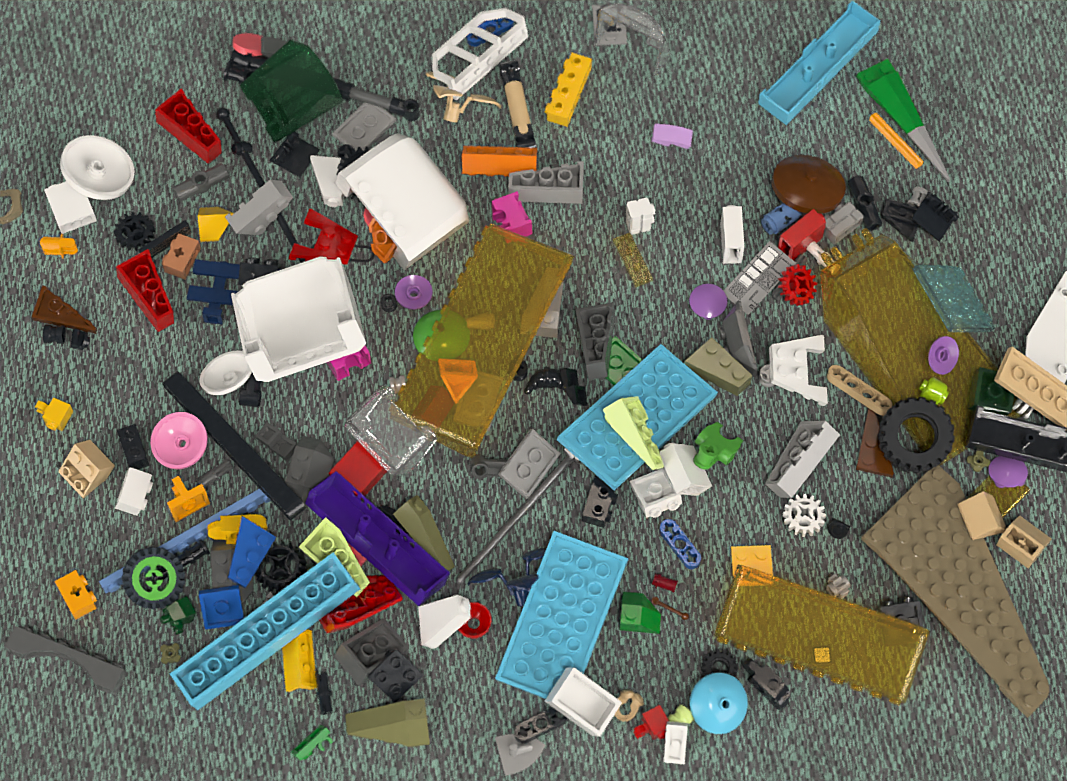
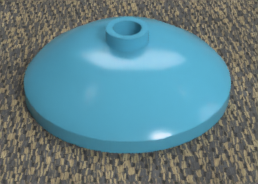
M712 673L706 675L697 682L692 690L690 697L692 717L700 728L709 733L724 734L731 732L741 724L747 712L748 700L746 691L742 684L729 674ZM725 700L726 707L723 708L722 702Z

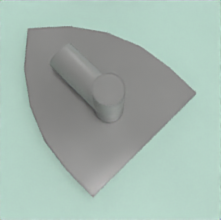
M514 734L495 737L505 776L518 773L531 766L541 755L545 744L538 739L525 744L516 741Z

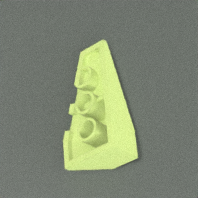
M638 396L621 398L603 409L606 421L652 470L664 467L658 446L652 442L651 438L654 434L652 429L647 427L646 420H648V416Z
M326 517L299 546L316 564L331 553H334L360 587V590L353 594L355 597L370 583L342 532Z

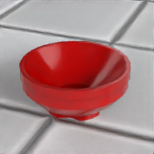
M471 602L470 619H477L480 625L476 629H471L467 621L458 631L467 638L475 639L484 636L489 631L492 619L490 611L484 605Z

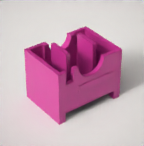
M518 191L492 200V219L496 223H502V225L498 226L499 234L502 233L506 244L532 234V221L526 215L521 200L518 201Z
M364 345L359 352L326 363L337 381H340L350 376L349 368L357 366L363 369L371 364L370 353Z

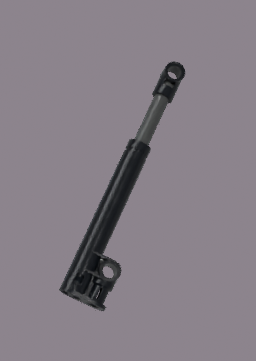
M235 49L223 75L224 81L229 79L237 81L238 84L244 85L251 91L259 89L264 77L267 76L336 98H342L346 101L354 99L389 110L390 113L403 116L410 122L416 121L420 117L419 103L415 99L403 100L397 97H385L355 88V84L350 82L346 83V81L263 56H252V53L244 55Z

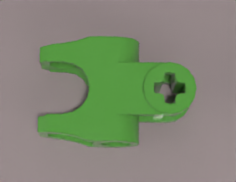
M719 422L709 425L695 440V443L700 447L693 462L697 467L704 470L710 469L718 460L727 466L734 459L744 440L740 437L734 440L724 438L720 434V429L723 425Z

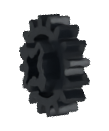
M131 212V216L125 213L124 219H118L120 224L114 225L116 229L114 235L117 243H120L122 248L127 246L128 251L132 247H134L135 251H138V247H143L145 243L148 244L150 242V239H154L155 228L152 219L149 220L148 215L142 217L141 212L137 215Z

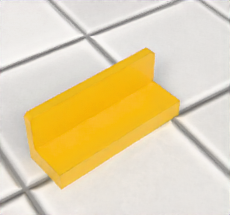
M306 629L282 647L286 692H292L298 688L308 690L317 688L312 630Z

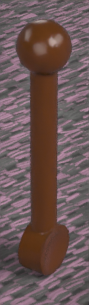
M658 597L651 599L653 605H659L681 616L683 620L689 618L688 613H682L660 602Z

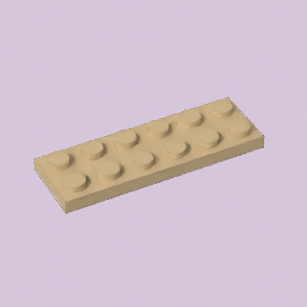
M1014 347L1008 348L994 381L1056 425L1067 428V385Z

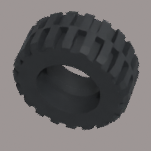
M909 397L906 400L898 401L884 415L879 425V447L885 454V459L889 460L895 468L899 467L904 472H927L941 464L950 453L955 436H953L955 431L954 425L951 424L950 415L944 412L945 408L936 405V401L925 400V397ZM919 417L926 420L932 426L934 441L928 450L921 453H912L900 444L898 429L901 423L908 418Z

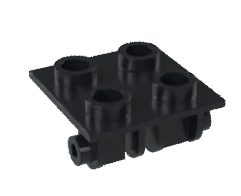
M293 131L287 135L269 161L301 177L311 164V155L316 156L320 149L300 139L299 133Z
M928 192L911 219L940 242L952 222H956L959 216L957 212H954L951 208L949 209L948 204L944 205L945 202L941 201L936 194Z
M397 649L394 651L388 650L385 654L387 658L367 676L395 703L424 676Z

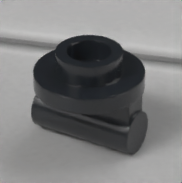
M73 329L71 348L83 350L84 347L87 348L90 342L88 333L82 332L79 329Z
M833 518L828 527V532L832 537L842 539L847 535L851 526Z

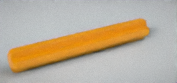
M878 113L870 116L869 121L914 168L917 169L923 164V160Z

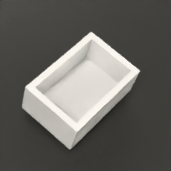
M566 667L545 700L546 703L590 735L599 737L622 703L574 667Z

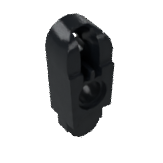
M747 658L742 663L743 668L751 675L747 680L776 709L783 710L789 704L790 698L789 688L783 683V679L767 664L761 667L750 658Z

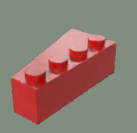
M182 88L155 109L156 122L206 163H211L221 154V140L209 124H206L200 112H197Z
M149 249L116 266L118 280L156 331L160 332L174 324L173 310L163 289Z

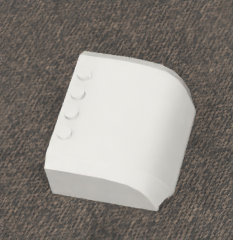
M397 133L388 137L338 173L335 182L337 187L346 198L352 193L356 194L397 246L393 257L404 270L469 222L464 199L421 145L408 136Z
M318 257L252 279L243 284V288L239 292L231 294L244 357L257 381L269 382L359 352L366 344L354 295L340 257H337V260Z

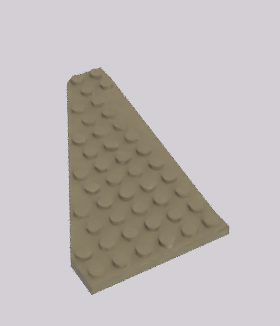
M938 465L929 470L862 536L861 540L900 576L998 684L1000 691L1028 718L1047 698L1049 683L984 538L971 539L958 508V504L966 500L960 484Z

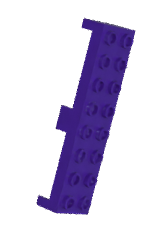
M337 471L309 491L305 504L322 520L326 517L340 529L345 540L416 605L421 606L445 586L450 572Z

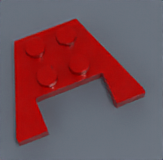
M309 208L304 224L321 229L314 249L294 243L289 259L305 258V261H309L318 257H327V259L337 260V257H340L342 264L348 265L358 235Z

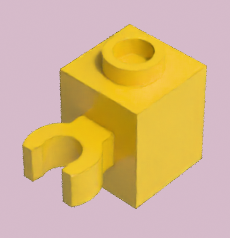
M53 398L49 405L39 400L35 405L37 412L44 414L42 418L46 427L54 431L56 429L63 431L73 414L70 404Z

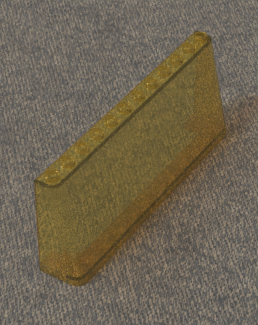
M492 223L489 226L485 225L481 234L484 236L483 239L475 244L473 258L469 256L465 267H467L465 273L461 272L457 279L459 285L456 289L453 288L448 297L451 299L449 304H444L440 312L442 315L440 321L436 320L432 327L434 333L431 337L428 336L423 345L426 347L424 352H419L415 363H417L415 369H410L406 377L408 379L406 386L402 385L398 392L400 396L398 402L394 401L389 410L392 413L391 420L471 459L476 455L482 444L483 438L575 257Z

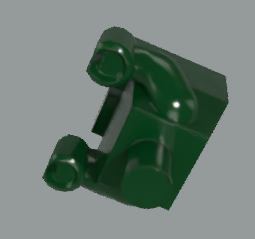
M184 597L171 605H167L163 609L164 616L160 617V621L162 624L169 622L171 627H174L175 635L183 633L184 624L193 622L196 611L188 597Z

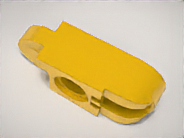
M258 514L220 516V521L212 522L207 526L208 536L214 540H226V544H236L242 516L266 531L268 529L267 520L264 516Z

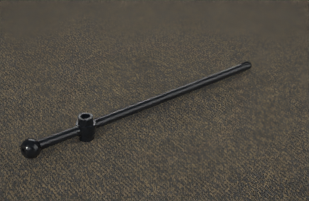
M225 107L219 108L216 111V117L219 121H223L234 141L231 145L232 153L243 157L257 185L261 188L265 182L249 155L252 152V144L241 140L230 120V111ZM280 212L276 219L293 248L294 243L298 244ZM298 258L300 263L306 262L305 258Z

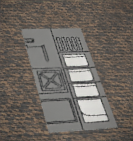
M769 241L725 288L724 292L727 298L734 304L737 301H741L743 311L749 315L777 285L778 279L784 277L781 272L786 271V267L793 266L796 262Z

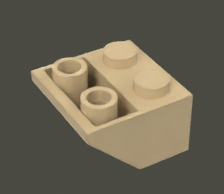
M91 440L74 444L58 472L82 498H85L108 478L115 465Z
M1018 516L1002 534L997 546L1029 569L1052 539L1023 517Z

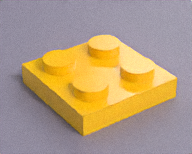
M771 545L731 547L733 586L773 585Z

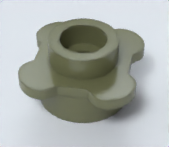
M976 451V454L967 457V462L975 472H980L984 467L990 465V460L985 458L982 451Z
M177 643L170 646L162 645L160 647L162 652L161 662L163 664L179 662L181 660L178 651L180 646Z

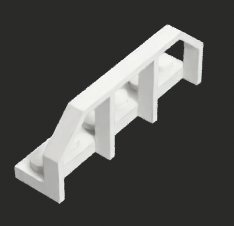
M507 8L480 12L432 54L434 77L448 84L449 89L459 91L462 94L466 93L529 37L524 16ZM505 17L517 22L501 38L477 27L483 21ZM469 33L493 43L480 57L456 46ZM448 52L472 63L456 78L438 71V60ZM453 96V99L458 100L461 96Z

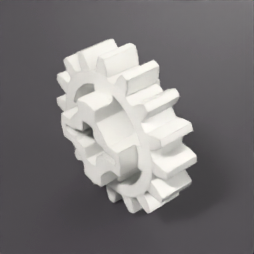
M804 494L803 498L800 499L796 495L795 501L789 499V505L784 507L783 517L786 518L784 525L789 524L788 530L794 529L795 535L801 532L802 537H805L806 533L813 536V530L819 532L820 526L823 527L825 521L823 520L826 518V514L822 512H824L825 507H819L821 501L814 502V496L807 499L806 494ZM792 511H794L793 513L796 515L794 519H792ZM814 512L817 514V520L813 516Z

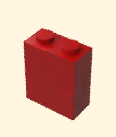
M814 209L780 235L778 248L795 261L799 254H804L807 251L806 248L813 241L817 243L823 238L826 226L824 216L821 213H817Z
M359 439L329 472V476L337 471L360 493L366 496L390 467L386 459Z

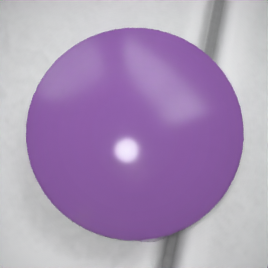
M702 284L692 291L689 304L697 315L710 320L724 312L727 306V296L720 287L714 284Z
M1002 456L993 459L988 469L990 477L998 488L1022 486L1028 476V470L1024 462Z

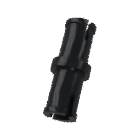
M321 672V675L319 673L315 674L317 685L316 697L319 699L320 715H326L327 712L329 714L333 713L330 698L332 691L329 690L327 672Z

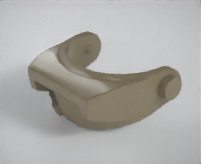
M18 189L0 190V197L10 196L12 199V206L6 215L0 217V224H6L17 219L23 212L20 198L21 192Z

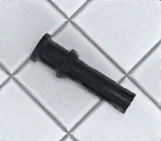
M200 539L198 544L190 549H184V554L177 558L185 567L188 564H195L196 560L204 555H209L210 552ZM164 567L158 569L163 576H156L152 573L155 579L164 580L168 577Z

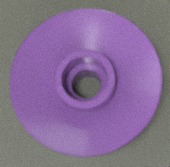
M419 275L406 276L395 287L397 302L407 309L423 308L432 298L431 284L427 279ZM412 293H416V294H417V296H415V297H412V296H410V295H411Z
M942 336L932 344L928 360L931 369L935 373L947 374L955 367L959 356L956 341L951 337Z

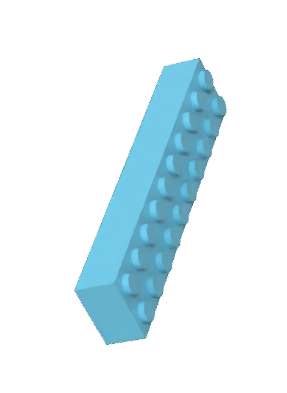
M331 553L171 672L170 675L191 706L199 710L359 591L360 587L334 553Z

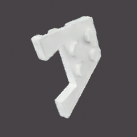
M824 335L772 344L769 347L771 383L788 391L800 393L804 398L808 400L813 399L819 405L825 406L828 403L827 387L808 385L807 352L823 353L825 351Z

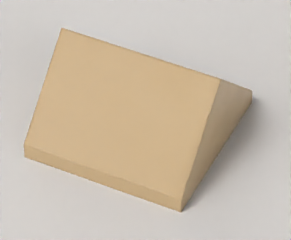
M983 491L958 504L972 540L1001 534L1006 531V525L993 495Z

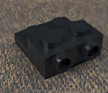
M913 597L901 598L902 602L894 603V600L882 601V605L878 606L880 626H882L886 647L926 641L920 601L914 600Z

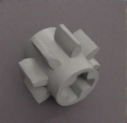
M835 573L828 578L826 589L833 598L839 596L842 599L848 595V592H850L848 588L851 585L844 575L838 577Z

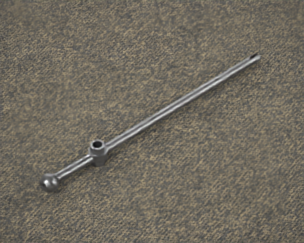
M566 448L563 452L567 455L566 458L456 578L458 584H462L571 462L581 463L577 457Z

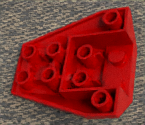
M384 575L367 576L370 583L357 597L352 595L319 621L327 634L346 630L402 601L401 594L395 585Z

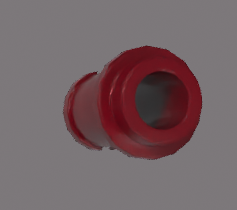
M662 573L659 575L655 574L652 582L655 588L660 587L673 593L675 592L677 580L661 576Z

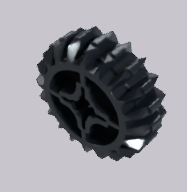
M283 541L280 543V546H277L276 542L273 543L274 547L269 548L254 573L258 577L256 579L257 582L262 583L263 589L268 587L269 592H273L276 589V594L307 572V567L305 566L307 561L303 559V552L299 553V548H293L291 543L285 547ZM278 555H284V556L281 557V558H276V557H275V556H278ZM292 560L296 562V569L293 574L289 569ZM267 562H269L272 567V569L270 570V574L268 576L265 574V566ZM281 577L286 578L285 580H279V581L277 580L278 578H281Z

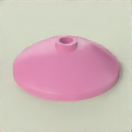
M176 412L169 414L155 426L151 435V450L156 460L165 467L171 469L188 468L194 465L206 450L208 443L206 428L196 416L190 413ZM186 441L185 446L181 447V443Z

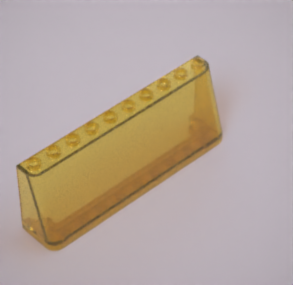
M737 565L714 637L717 638L716 641L725 645H728V642L736 645L735 648L747 651V649L755 651L754 654L756 656L766 658L767 655L774 658L773 661L785 665V662L792 664V668L804 672L805 669L812 671V675L818 678H823L824 676L832 678L831 682L835 684L851 685L850 688L855 691L862 692L863 689L869 691L870 696L879 699L883 696L889 698L890 703L900 706L901 703H906L930 631L756 569Z

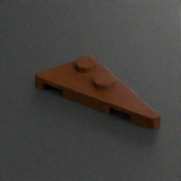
M42 285L32 314V320L57 326L65 325L66 328L79 329L96 334L97 328L89 320L83 318L74 308L64 303L59 296L54 295L46 286Z
M868 408L856 470L893 478L894 471L891 462L885 459V454L879 447V423L876 413Z

